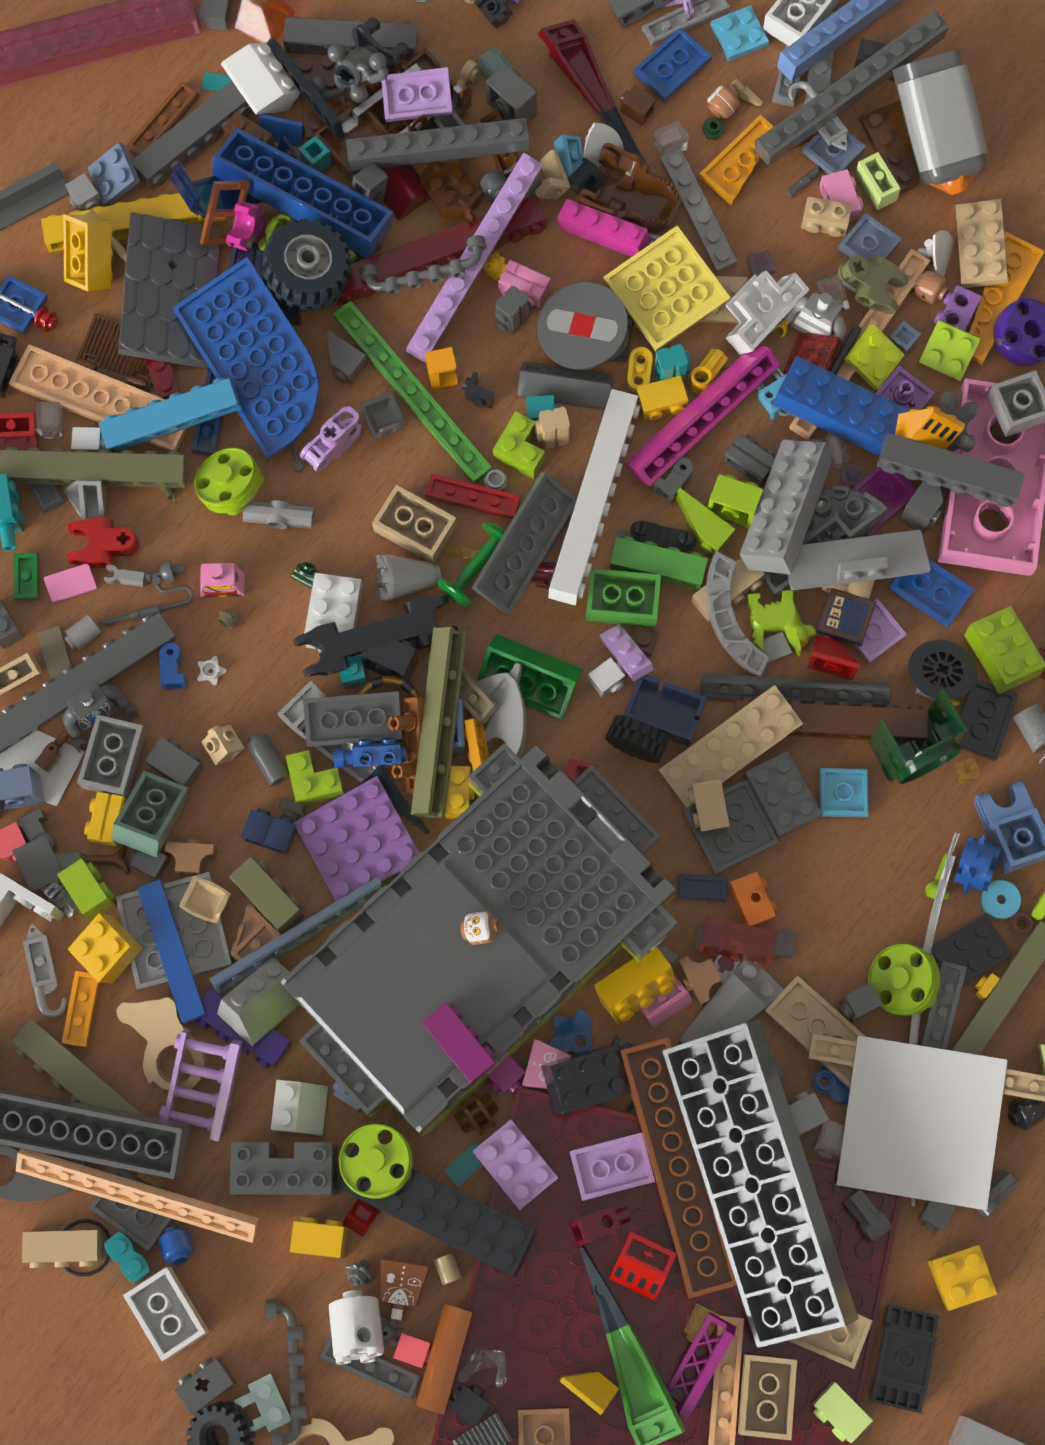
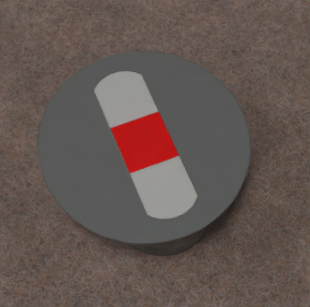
M574 283L558 290L547 300L538 318L537 334L542 349L557 364L569 369L586 370L598 367L622 354L629 343L627 313L622 301L612 290L597 283Z

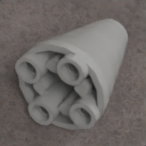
M389 554L377 555L376 562L379 573H375V585L380 587L379 596L381 601H391L433 587L437 584L438 579L441 578L439 565Z

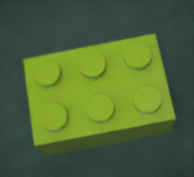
M1011 606L970 624L964 634L999 695L1040 676L1045 669V661Z

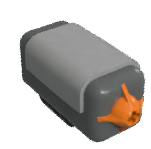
M959 49L893 69L892 72L921 182L924 185L936 187L950 195L967 191L976 175L985 168V153L989 151L968 66L962 63Z

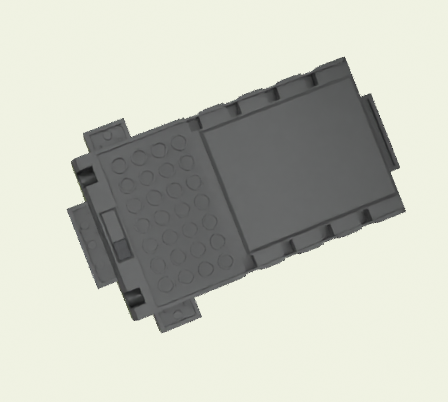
M504 743L468 776L469 786L479 798L438 836V839L428 849L418 853L405 865L401 873L389 885L380 888L363 905L364 908L350 921L347 920L326 939L324 945L313 955L310 954L281 980V984L317 1022L299 1041L370 1118L390 1101L414 1129L424 1137L440 1124L467 1096L474 1092L508 1056H512L526 1040L551 1019L565 1003L590 982L624 948L640 963L675 930L678 922L665 910V907L674 899L678 888L668 878L663 879L653 869V862L645 855L659 842L661 835L593 765L573 781L563 770L558 771L550 762V756L540 746H534L520 759ZM489 910L494 918L497 917L499 919L500 932L496 934L494 942L471 945L462 936L461 921L465 919L467 913ZM445 1002L449 1007L453 1004L463 1015L460 1018L461 1022L465 1027L470 1024L479 1035L476 1039L482 1047L487 1045L496 1056L492 1059L495 1065L473 1084H470L422 1024L424 1019Z

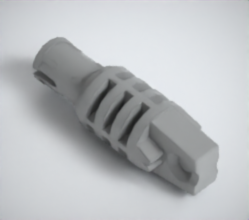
M56 880L39 888L53 902V905L61 909L69 918L77 914L79 908L61 880Z

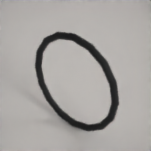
M91 1219L77 1220L63 1230L68 1231L79 1223H91L103 1230L108 1240L111 1238L108 1230L101 1223ZM107 1254L104 1263L98 1269L89 1273H78L69 1267L63 1268L68 1273L78 1277L91 1276L100 1272L108 1264L110 1256Z

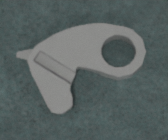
M515 663L510 673L496 674L477 682L499 705L498 709L490 717L485 729L488 752L496 740L502 739L521 759L526 740V712L519 687L522 665Z

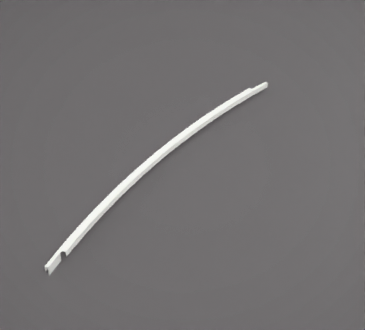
M956 832L945 861L923 946V949L928 953H931L942 901L955 860L952 853L960 834ZM921 956L920 965L923 963V956ZM924 991L919 994V1001L923 999ZM921 1013L913 1015L911 1018L909 1044L917 1045ZM910 1198L911 1206L913 1207L915 1206V1198Z

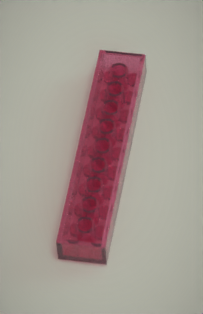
M118 0L1 31L0 88L201 35L191 0Z

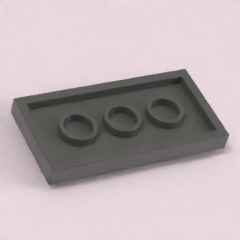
M399 691L303 699L307 747L357 743V740L372 739V741H381L382 738L394 737L396 740L403 739L402 730H390L388 726L390 717L401 716Z

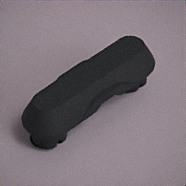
M636 521L630 528L631 536L634 539L643 542H654L658 544V547L666 549L667 547H675L681 551H690L696 545V538L689 531L664 527L646 521Z

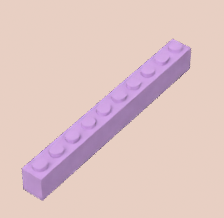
M523 152L474 236L481 235L485 237L486 248L482 250L479 262L475 266L465 269V276L454 278L450 274L406 348L407 353L426 363L425 353L433 351L539 175L543 166L542 163ZM466 247L460 259L470 258L473 252H470L468 247Z

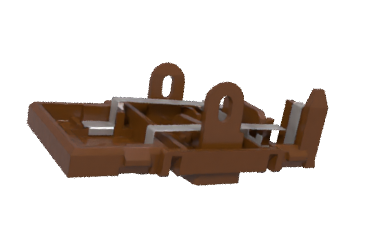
M425 48L420 53L417 52L409 58L407 63L403 64L400 61L399 65L394 69H389L388 75L440 68V63ZM451 79L452 108L459 116L472 106V90L468 86L464 88L459 86ZM381 81L377 83L367 82L365 88L369 97L366 98V101L357 103L349 99L345 103V110H341L336 114L341 120L344 136L337 139L326 125L313 134V137L317 136L330 150L332 161L351 183L353 176L360 171L351 172L346 140L393 134L392 131L388 133L386 130L391 122H386ZM423 114L417 119L401 120L402 124L394 129L395 134L438 129L434 123V119L438 116L426 117Z

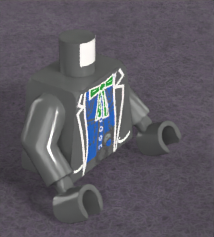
M97 682L67 700L68 708L63 715V723L70 737H73L71 743L74 748L81 753L79 746L83 743L86 747L88 746L89 742L80 733L94 725L97 715L108 717L122 708L126 720L131 722L130 713L135 712L139 716L135 704L128 703L129 700L118 687L114 685L102 686Z

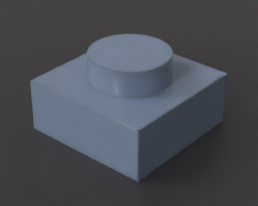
M903 321L891 334L889 340L907 354L921 337V333Z

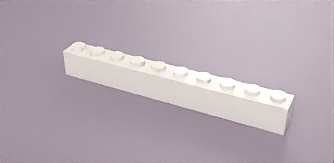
M611 389L549 587L548 598L576 606L578 597L583 598L586 584L582 583L584 577L589 578L592 568L589 560L590 557H595L598 544L595 541L597 536H602L605 525L601 521L603 516H608L611 504L607 503L609 496L614 497L617 484L613 482L615 477H620L623 466L620 463L621 457H626L629 444L625 443L627 437L632 438L635 427L632 424L633 418L637 419L641 406L637 405V395Z

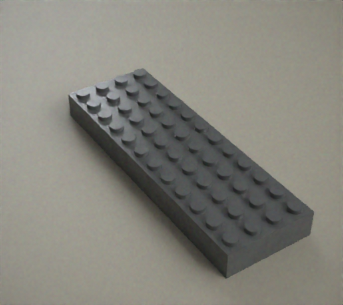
M761 1020L750 1021L663 1050L662 1052L757 1348L845 1327L858 1320L859 1318Z

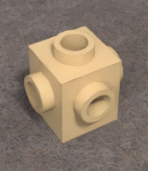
M217 725L207 732L208 735L202 741L215 765L232 761L244 749L231 725L224 727Z

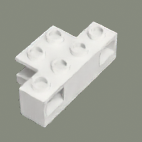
M767 270L763 271L758 277L756 274L753 275L725 305L739 321V324L725 338L739 355L752 352L810 289L796 272L783 276L778 282L773 279Z

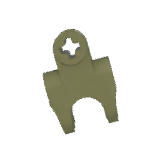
M858 255L845 261L838 268L839 278L844 283L857 289L855 295L857 302L869 309L886 314H892L897 311L899 305L887 294L886 284L902 288L904 285H907L909 278L894 263L881 256L874 255L868 261Z

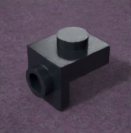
M473 372L471 378L467 377L463 385L465 399L472 401V404L479 408L487 407L491 409L494 403V392L478 387V373Z

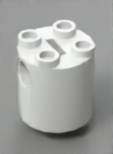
M361 1290L344 1292L342 1294L343 1299L329 1304L333 1356L336 1359V1364L351 1363V1360L360 1359V1363L374 1362L375 1357L383 1355L384 1352L379 1299L372 1296H363V1291Z

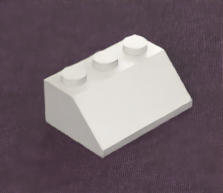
M266 42L248 44L221 63L256 115L289 111L300 94L293 80L286 73L282 64L277 60Z

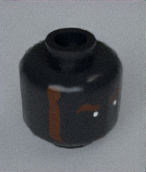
M1018 1097L1009 1103L1008 1119L1013 1126H1017L1022 1130H1028L1036 1126L1045 1118V1104L1043 1101Z

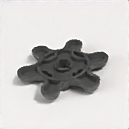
M945 392L941 396L939 408L943 413L954 415L957 420L965 423V428L946 450L955 452L961 449L964 452H969L975 445V438L967 433V425L978 414L979 405L975 402H967L960 409H957V395L954 392Z

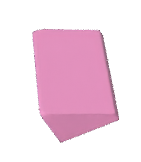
M88 563L44 577L52 603L97 590L93 572Z
M675 977L677 985L674 986V989L669 994L660 995L651 1006L646 1009H640L652 1028H655L692 1003L689 992L677 977Z

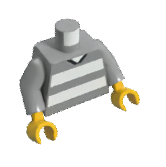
M813 293L810 298L803 297L799 299L795 306L786 314L783 321H780L773 328V333L778 327H781L784 332L780 338L784 337L788 331V324L792 323L791 327L819 341L838 343V348H840L846 333V325L841 316V306L832 302L833 297L830 294L822 293L819 295ZM836 349V352H835V354H834V357H833V359H832L831 364L834 362V360H835V358H836V356H837V354H838L837 349Z

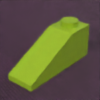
M679 488L676 500L698 544H700V548L709 555L711 553L714 555L716 551L721 552L733 538L735 528Z

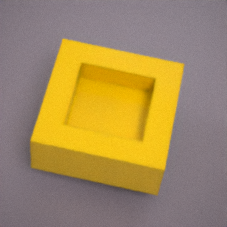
M993 973L988 975L987 978L983 975L974 986L978 989L974 996L981 1001L984 1000L1000 978Z

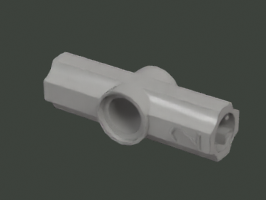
M273 500L270 503L250 501L243 508V522L267 524L275 529H286L287 526L312 529L314 525L315 509L312 507L293 506L285 501Z

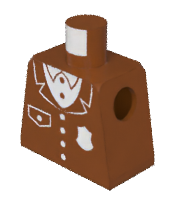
M381 1259V1301L391 1303L390 1319L404 1321L406 1305L417 1307L429 1267Z

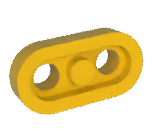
M637 347L630 354L627 385L635 393L636 387L650 384L653 356L651 351L645 347ZM643 359L645 362L640 364L637 360ZM641 380L642 384L637 385L634 381Z

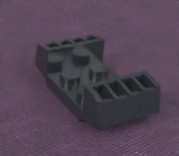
M892 1304L886 1306L882 1325L885 1327L875 1379L871 1380L869 1391L871 1402L917 1413L922 1412L936 1343L938 1315Z

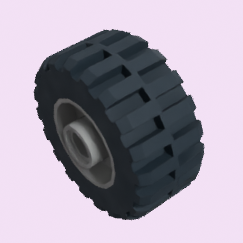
M304 218L300 219L298 223L295 220L287 222V227L284 225L279 226L276 229V234L272 233L268 238V244L265 245L262 262L263 280L267 283L269 291L272 294L275 293V299L279 303H282V301L286 302V307L293 309V306L299 307V311L306 312V308H311L313 312L319 311L320 306L327 308L331 306L332 300L337 301L341 297V293L345 291L351 270V254L348 253L349 247L347 242H342L343 236L339 232L334 233L332 226L328 224L323 226L319 220L314 219V222H308V219Z

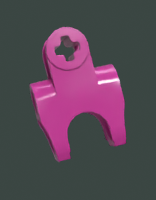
M243 201L236 203L234 208L236 213L235 223L232 231L226 237V242L229 246L251 252L253 242H260L265 237L267 221L260 219L263 207Z

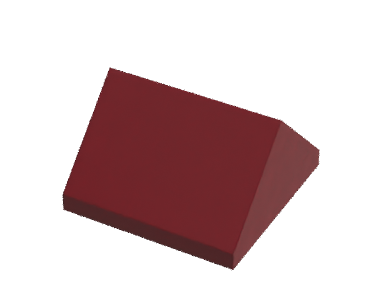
M411 164L385 168L384 172L388 176L383 202L393 211V214L399 221L431 199L420 183V175Z

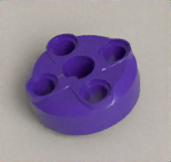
M1020 298L1006 306L998 315L993 330L994 341L1001 355L1009 362L1019 366H1032L1045 361V303L1032 298ZM1017 307L1021 309L1022 314L1019 313ZM1006 335L1010 338L1011 343L1007 341ZM1034 350L1037 351L1038 357L1035 355Z

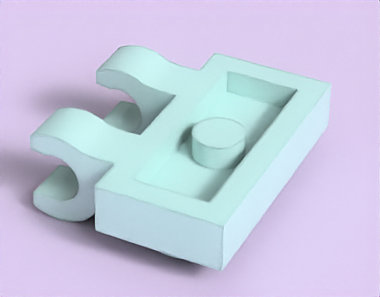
M271 1373L249 1384L250 1393L234 1400L235 1404L240 1405L242 1408L254 1402L256 1403L261 1416L252 1420L254 1426L250 1427V1431H256L266 1425L268 1432H271V1430H275L291 1421L289 1411Z

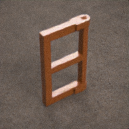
M214 181L200 239L202 246L228 245L226 242L227 235L210 236L214 217H234L232 229L235 223L236 213L234 209H216L220 190L241 189L238 202H245L251 184L250 181Z

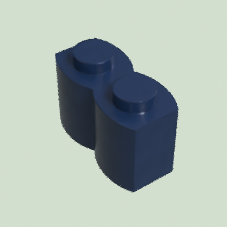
M258 808L257 811H250L241 838L251 844L287 855L297 829L292 819L280 816L279 819L271 817V812Z

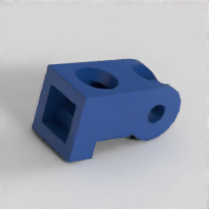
M172 642L165 643L160 648L159 653L160 684L164 690L187 688V678L184 673H180V664L183 660L182 652L177 644Z

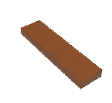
M181 81L126 145L127 150L138 156L180 121L200 97L199 93Z

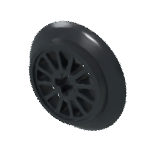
M946 640L925 642L914 650L909 659L908 669L912 682L922 693L934 699L943 688L950 700L958 699L966 695L976 682L977 669L973 658L963 647ZM940 668L941 671H946V674L944 675L942 672L938 673L937 671ZM937 681L936 686L932 685L931 683Z

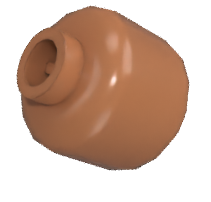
M931 270L925 273L921 272L913 285L915 295L930 304H935L939 300L943 301L949 291V288L946 287L947 279Z

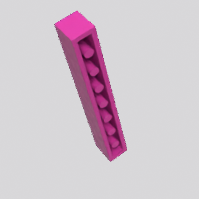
M758 345L752 352L744 353L625 463V466L634 479L648 486L653 484L778 368L780 364L771 349Z

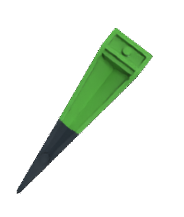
M581 1246L580 1251L611 1351L628 1428L636 1445H656L683 1433L686 1430L675 1408L676 1403L585 1246Z

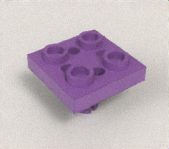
M898 366L875 394L909 410H923L934 397L935 392Z

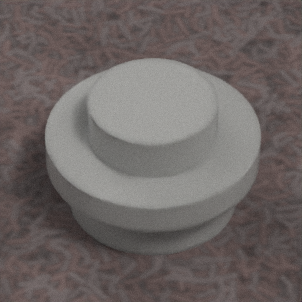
M498 469L489 471L484 478L485 486L502 491L507 485L506 474Z

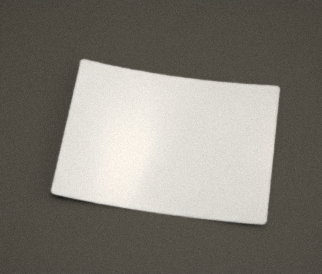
M37 730L0 754V768L9 770L13 769L12 766L27 764V766H30L41 775L44 802L57 806L84 755V751L80 750L81 753H79L74 746L64 743L61 747L60 759L48 773L34 763V761L46 745L54 742L56 738Z

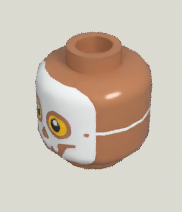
M721 85L708 97L707 102L709 106L707 109L718 119H728L740 106V101L737 98L740 94L731 85L728 88Z
M489 910L467 913L465 919L461 921L462 936L471 945L494 942L496 934L500 932L499 919L497 917L494 918Z

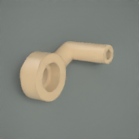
M471 59L468 60L463 66L456 84L464 88L466 84L471 81L474 82L480 73V70H478L479 65Z

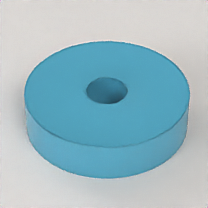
M997 880L990 883L987 892L982 891L980 902L982 909L988 916L997 920H1005L1018 911L1021 904V896L1018 889L1012 883L1005 880ZM997 896L1004 898V904L997 902Z

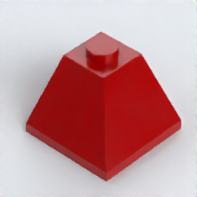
M821 635L820 637L816 636L807 668L853 680L860 664L840 642L834 641V638L831 636Z

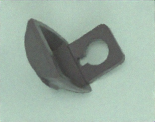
M391 392L361 403L367 425L376 439L405 429L400 408Z

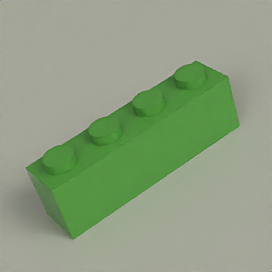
M622 536V538L616 537L609 570L661 575L660 582L699 591L708 558H704L702 554L697 552L687 554L675 547H667L666 549L658 547V544L646 541L641 543L636 542L632 537Z

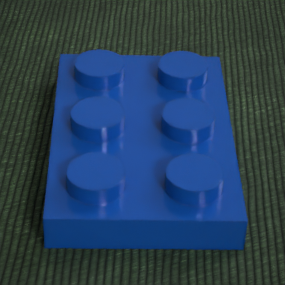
M680 27L635 67L633 74L665 102L709 63L712 55Z
M928 559L931 568L929 573L900 576L894 580L889 588L891 592L947 629L974 591V588L930 559Z

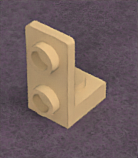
M550 150L540 160V163L543 164L542 170L546 179L535 192L540 199L558 200L571 186L557 151Z

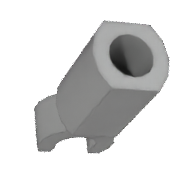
M114 565L106 566L108 571L114 572L113 577H104L106 583L115 584L120 582V584L145 587V571L125 568L118 570Z

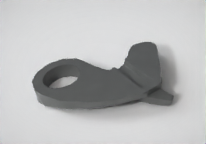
M0 1146V1157H11L15 1165H17L18 1151L9 1146ZM46 1153L47 1155L84 1165L82 1160ZM16 1171L12 1181L0 1186V1197L14 1202H35L57 1197L73 1188Z

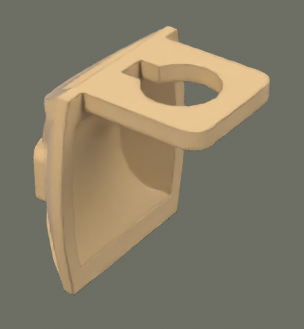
M193 876L179 907L197 918L218 923L231 894L213 882Z

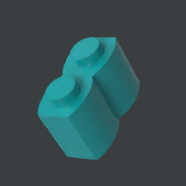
M117 1232L104 1243L107 1254L114 1261L120 1263L122 1273L131 1282L139 1284L152 1273L148 1260L137 1253L135 1244L125 1234Z

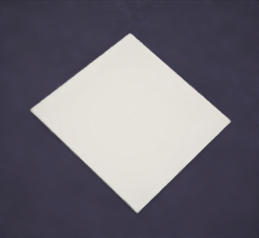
M858 1036L836 1185L987 1210L1007 1060Z

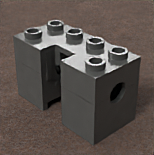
M231 1142L230 1194L236 1196H336L337 1188L334 1186L337 1182L338 1146L332 1142H294V1158H275L276 1145L270 1142Z

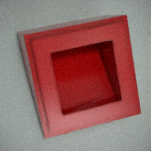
M357 1199L346 1215L343 1224L363 1237L378 1215L379 1210Z

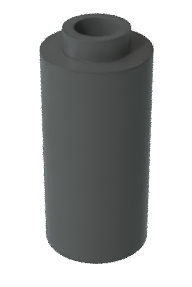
M257 733L249 738V743L246 747L269 786L274 787L286 781L290 777L289 771L268 735Z

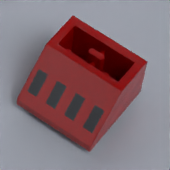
M630 1231L609 1279L655 1301L677 1253Z

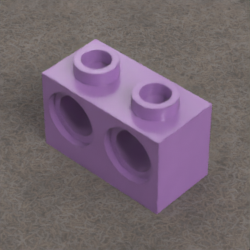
M956 285L953 292H948L943 302L946 307L944 311L939 310L934 323L937 324L939 319L944 322L952 320L956 323L953 326L965 331L982 296ZM956 301L963 302L965 306H959Z

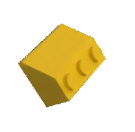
M63 214L64 282L85 291L111 289V281L113 279L111 271V258L113 256L111 248V236L113 233L111 221L99 216Z

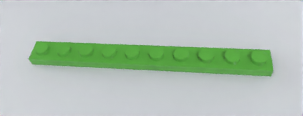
M351 300L333 313V318L474 484L492 470L491 465Z

